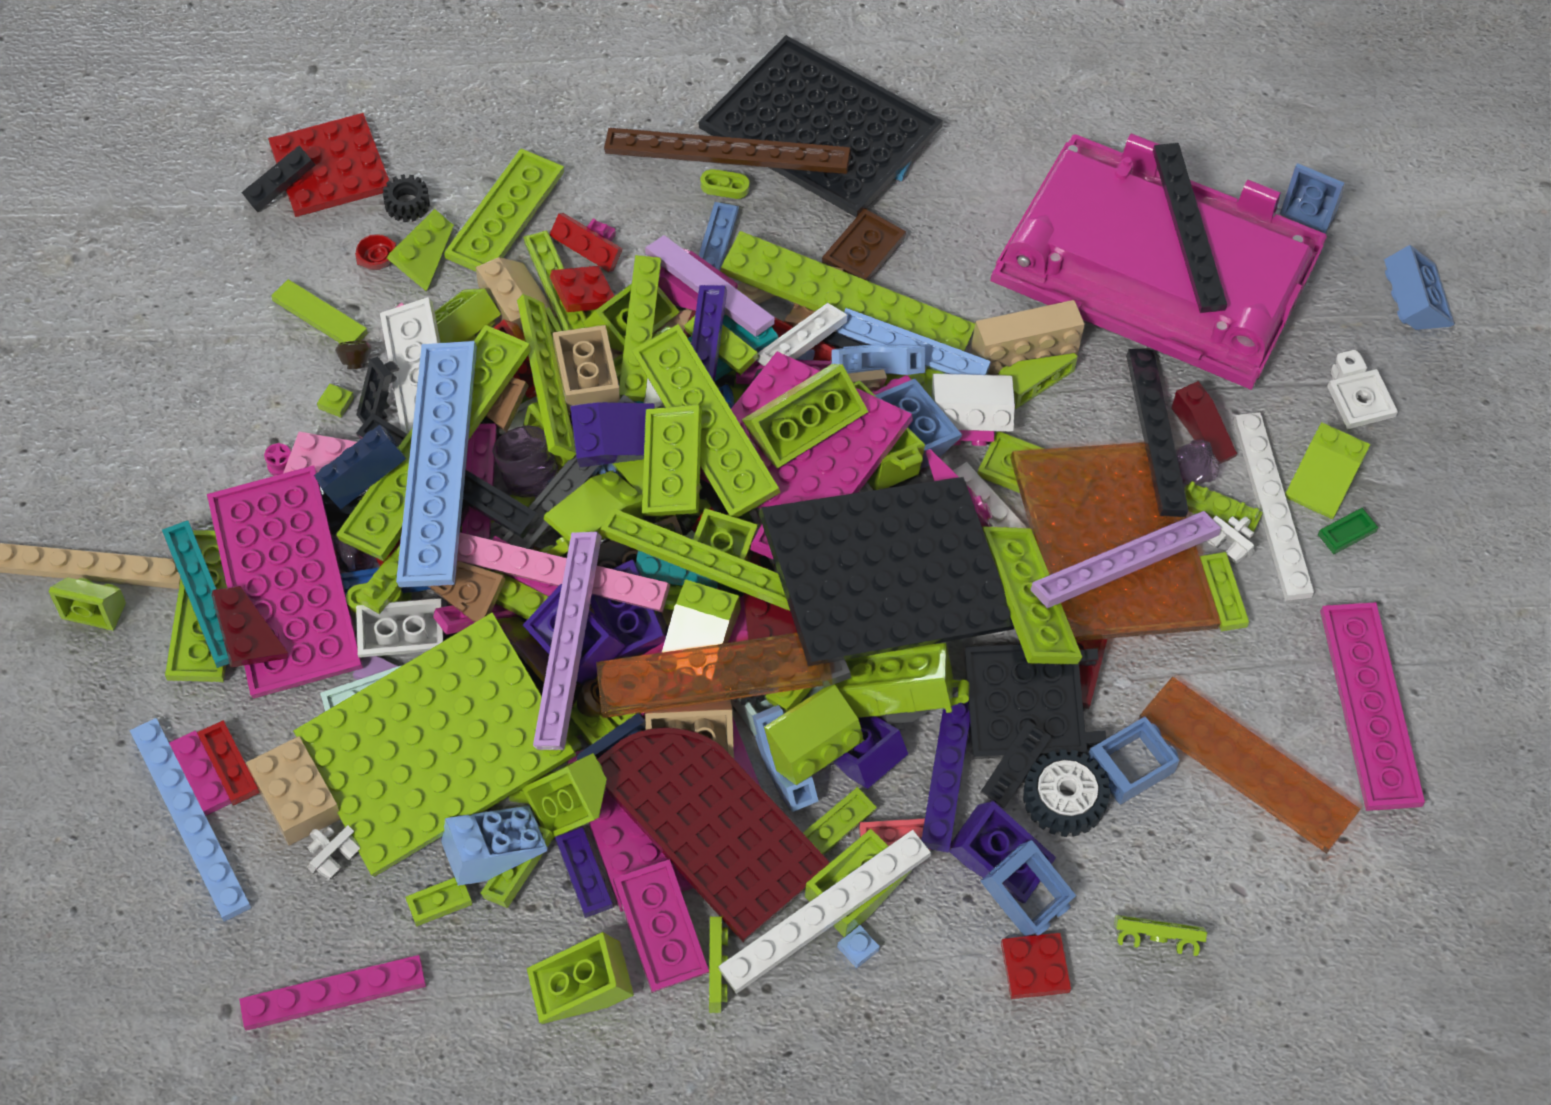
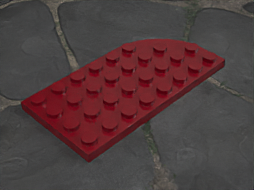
M678 728L644 730L622 739L597 759L607 779L605 790L668 860L670 859L675 868L712 909L722 917V920L743 943L806 890V883L830 863L721 745L704 735Z

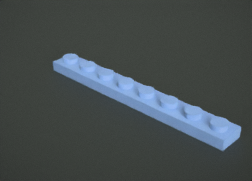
M157 718L129 730L223 922L251 909Z

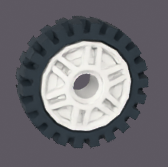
M1060 749L1058 754L1055 753V750L1051 751L1047 757L1043 755L1038 759V762H1034L1027 774L1023 789V802L1026 803L1025 809L1027 814L1031 813V820L1034 823L1038 821L1039 827L1043 830L1046 827L1049 828L1050 834L1055 835L1056 831L1061 832L1062 837H1067L1069 833H1072L1073 837L1079 836L1081 831L1085 834L1090 831L1091 827L1094 828L1098 825L1106 812L1110 797L1108 777L1105 778L1106 772L1103 768L1098 769L1099 763L1094 759L1091 762L1088 761L1089 755L1085 753L1080 757L1077 756L1078 751L1072 750L1070 754H1067L1066 749ZM1061 790H1067L1071 792L1072 795L1066 796L1061 793Z

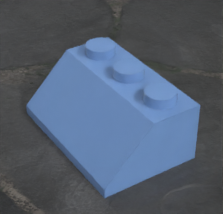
M1411 245L1384 259L1387 268L1385 275L1392 284L1393 290H1391V295L1398 304L1399 310L1397 314L1403 324L1407 323L1415 330L1455 325L1434 262Z
M916 379L875 395L877 398L912 414L913 421L908 428L925 444L920 469L929 466L926 455L927 450L931 449L940 458L962 436L960 431Z

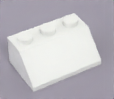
M933 374L932 399L958 430L1013 431L1015 404L1012 376Z
M441 598L392 602L380 614L364 605H357L358 658L426 652L445 641V632L433 618L435 609L442 607Z

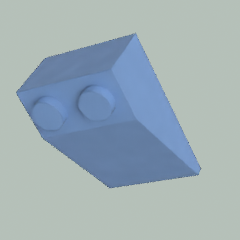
M1297 163L1280 215L1326 234L1339 208L1344 182Z

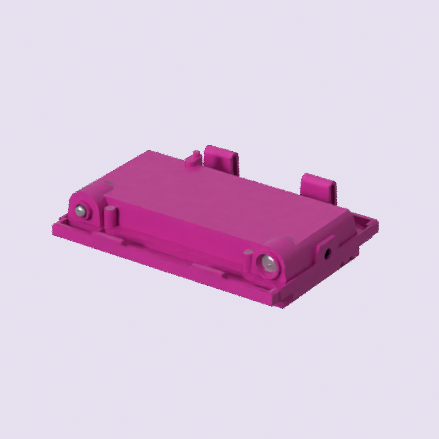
M1131 133L1122 153L1073 134L1069 142L1065 143L998 258L990 281L1046 305L1075 300L1083 320L1252 390L1322 252L1327 238L1326 234L1277 214L1273 216L1277 210L1281 192L1247 179L1238 200L1190 180L1227 301L1225 311L1200 313L1153 155L1154 145L1160 144Z

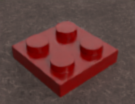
M599 266L551 270L550 279L566 312L596 310L614 297Z
M1061 933L1005 938L1001 940L1010 999L1070 993L1071 986Z

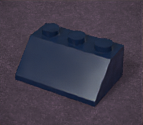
M379 425L367 432L353 446L345 449L331 463L323 466L314 477L322 490L342 509L406 460V457L389 431Z

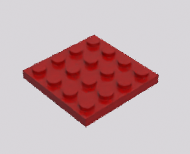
M364 113L268 138L276 164L299 145L315 163L312 169L286 189L295 217L383 193L384 186L387 187L386 183L389 181Z

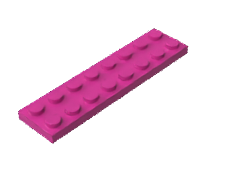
M1377 603L1322 606L1320 613L1366 811L1422 807L1425 800Z

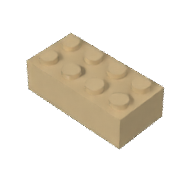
M1075 300L978 320L975 322L971 354L991 361L987 373L990 375L997 374L1004 367H1010L1018 361L1071 353L1078 355L1085 324Z

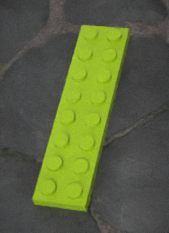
M679 324L632 350L665 408L694 405L701 407L700 467L730 516L738 518L781 493Z

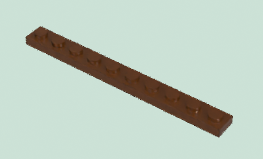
M608 128L604 145L605 154L847 174L851 155L850 147Z

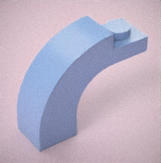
M911 345L847 346L840 349H832V364H843L847 373L884 369L885 373L911 375L925 373V347Z
M777 705L752 715L757 732L755 738L764 764L778 793L789 809L794 812L818 802V797L812 776L796 786L775 769L764 726L783 715V710Z

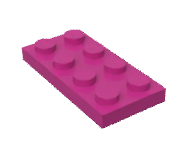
M670 859L613 878L651 993L708 974L709 969Z

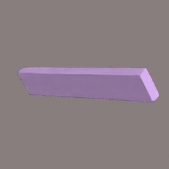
M665 235L645 247L646 255L661 258L662 267L697 293L699 292V285H725L727 296L724 313L755 337L774 324L775 317Z

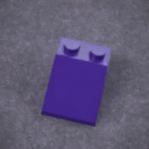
M596 402L570 406L576 458L579 468L644 459L646 409H655L654 403Z
M633 559L613 569L642 576ZM591 595L590 603L595 615L625 645L614 660L636 659L665 642L668 626L662 612Z
M562 584L553 591L523 624L548 654H550ZM590 610L588 612L577 675V682L582 685L588 680H594L625 647L620 639Z
M876 716L858 718L864 741L833 761L850 779L866 789L871 787L908 755L900 730Z
M994 801L977 805L951 842L949 850L962 864L982 878L1020 844L1030 840L1035 843L1051 865L1056 859L1049 850ZM1025 862L1002 884L1013 898L1021 903H1026L1039 884L1040 879Z

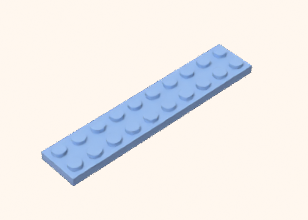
M474 341L422 344L396 581L399 587L455 585L477 351Z

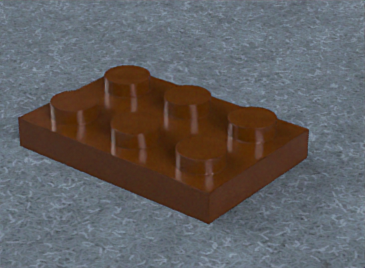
M864 208L823 255L822 263L832 267L843 268V272L869 281L905 239L906 231Z

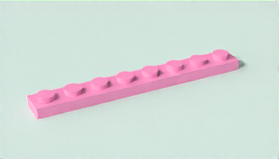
M459 534L457 561L553 586H559L563 582L567 558L469 534ZM596 566L592 595L663 612L670 584Z

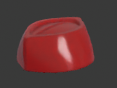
M379 234L364 237L357 245L355 253L357 265L370 270H380L391 264L387 257L396 247V243L390 238Z

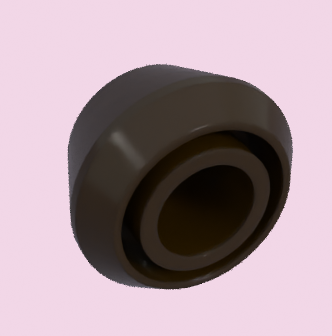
M347 341L339 343L335 351L341 363L347 365V369H361L363 364L368 362L371 345L367 341Z
M588 680L583 684L576 698L578 710L588 717L609 714L613 709V704L605 697L602 690V682Z

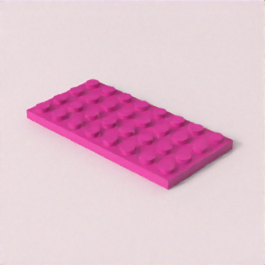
M314 465L207 494L227 588L241 586L288 652L287 659L244 665L250 695L253 699L363 668L361 657L358 658L357 639L346 601V593L321 488L314 477L317 473Z

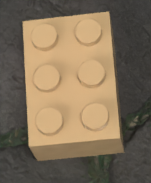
M606 326L553 332L554 351L568 415L571 414L570 406L596 402L617 403L620 400L619 384Z
M299 736L246 762L258 790L288 846L309 836L313 829L319 831L341 820L337 813L339 812L337 803Z

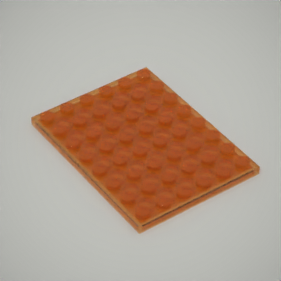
M1144 442L1012 451L1010 456L1028 523L1049 575L1187 518V516L1169 517L1159 515ZM1196 545L1061 602L1076 641L1218 629L1221 624Z

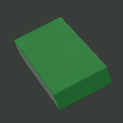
M1360 508L1320 529L1318 536L1334 555L1376 533L1379 527L1367 512Z

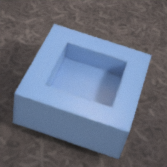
M861 925L837 944V948L856 969L876 954L880 948Z

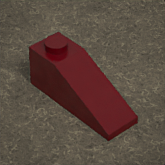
M1194 382L1177 390L1171 409L1215 467L1236 457L1237 452L1218 410L1200 382Z

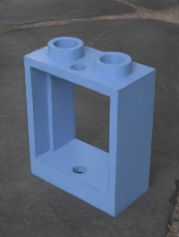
M1146 717L1090 748L1088 754V761L1096 760L1099 763L1098 769L1103 768L1106 772L1105 778L1108 777L1110 793L1120 805L1175 773L1180 761L1176 750L1171 745H1167L1161 737L1159 728L1155 724H1151ZM1140 738L1160 763L1161 767L1131 784L1109 755Z
M1032 840L1020 844L980 880L1024 936L1031 934L1039 936L1051 926L1049 921L1055 915L1059 917L1068 911L1071 907L1069 902L1076 897L1075 893ZM1025 862L1055 898L1032 920L1002 884Z

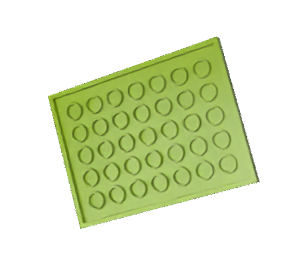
M490 613L293 730L296 737L299 736L337 803L339 809L337 813L344 826L348 825L354 831L351 836L359 844L360 849L358 852L373 877L442 837L445 831V818L482 813L576 756L567 738L564 750H537L533 746L542 696L493 613Z

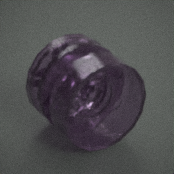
M528 425L514 428L501 435L493 445L492 452L508 492L514 496L524 498L539 495L560 471L554 455L548 451L545 432L539 427Z

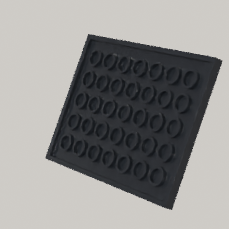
M785 35L698 123L701 130L718 137L850 147L851 155L847 174L782 168L770 169L857 217L942 128L943 120Z
M964 477L761 507L758 512L808 667L1014 629L1004 587Z

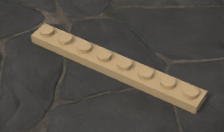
M0 543V573L64 579L67 577L74 579L85 578L97 582L179 589L181 577L173 559Z

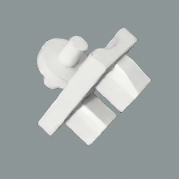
M1218 516L1213 518L1221 527L1219 536L1207 540L1211 546L1217 549L1225 539L1229 541L1232 545L1226 553L1228 559L1235 564L1244 559L1246 555L1250 558L1255 553L1253 549L1254 544L1241 535H1245L1248 539L1253 536L1254 532L1247 528L1250 524V519L1244 517L1238 521L1232 516L1228 523L1234 527L1233 529Z
M347 825L330 842L328 839L334 834L330 827H327L322 833L317 829H313L310 832V836L314 841L307 848L312 853L320 847L323 850L309 863L307 868L312 873L317 870L328 880L333 877L341 866L331 855L338 850L350 860L361 848L351 836L354 831Z

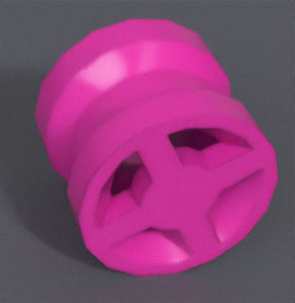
M272 444L265 450L264 457L267 468L273 476L283 474L291 454L290 448L285 444Z

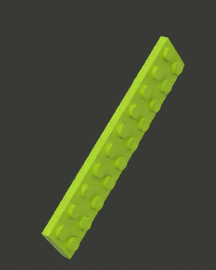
M739 231L720 269L723 274L730 278L797 303L813 311H817L829 303L842 312L847 308L962 351L966 350L975 328V323L742 231Z
M487 325L483 327L474 340L477 351L468 440L532 350L530 343ZM413 427L399 445L406 460L370 486L336 534L340 541L382 561H385L402 534Z

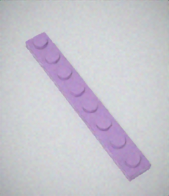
M1202 511L1032 582L1031 591L1046 608H1050L1219 536L1221 527L1205 511Z
M598 532L571 533L533 743L537 750L565 749L602 538Z

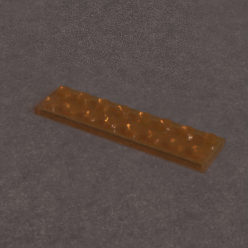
M798 633L596 662L603 718L823 686V681H828L830 685H833L830 663L808 667Z
M1173 676L1139 716V720L1146 717L1151 724L1153 723L1159 728L1162 737L1326 854L1360 811L1359 807Z

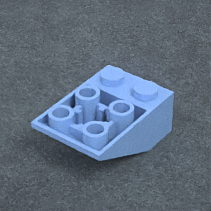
M530 806L483 812L470 816L463 815L445 818V831L441 842L458 886L487 881L547 851V846Z

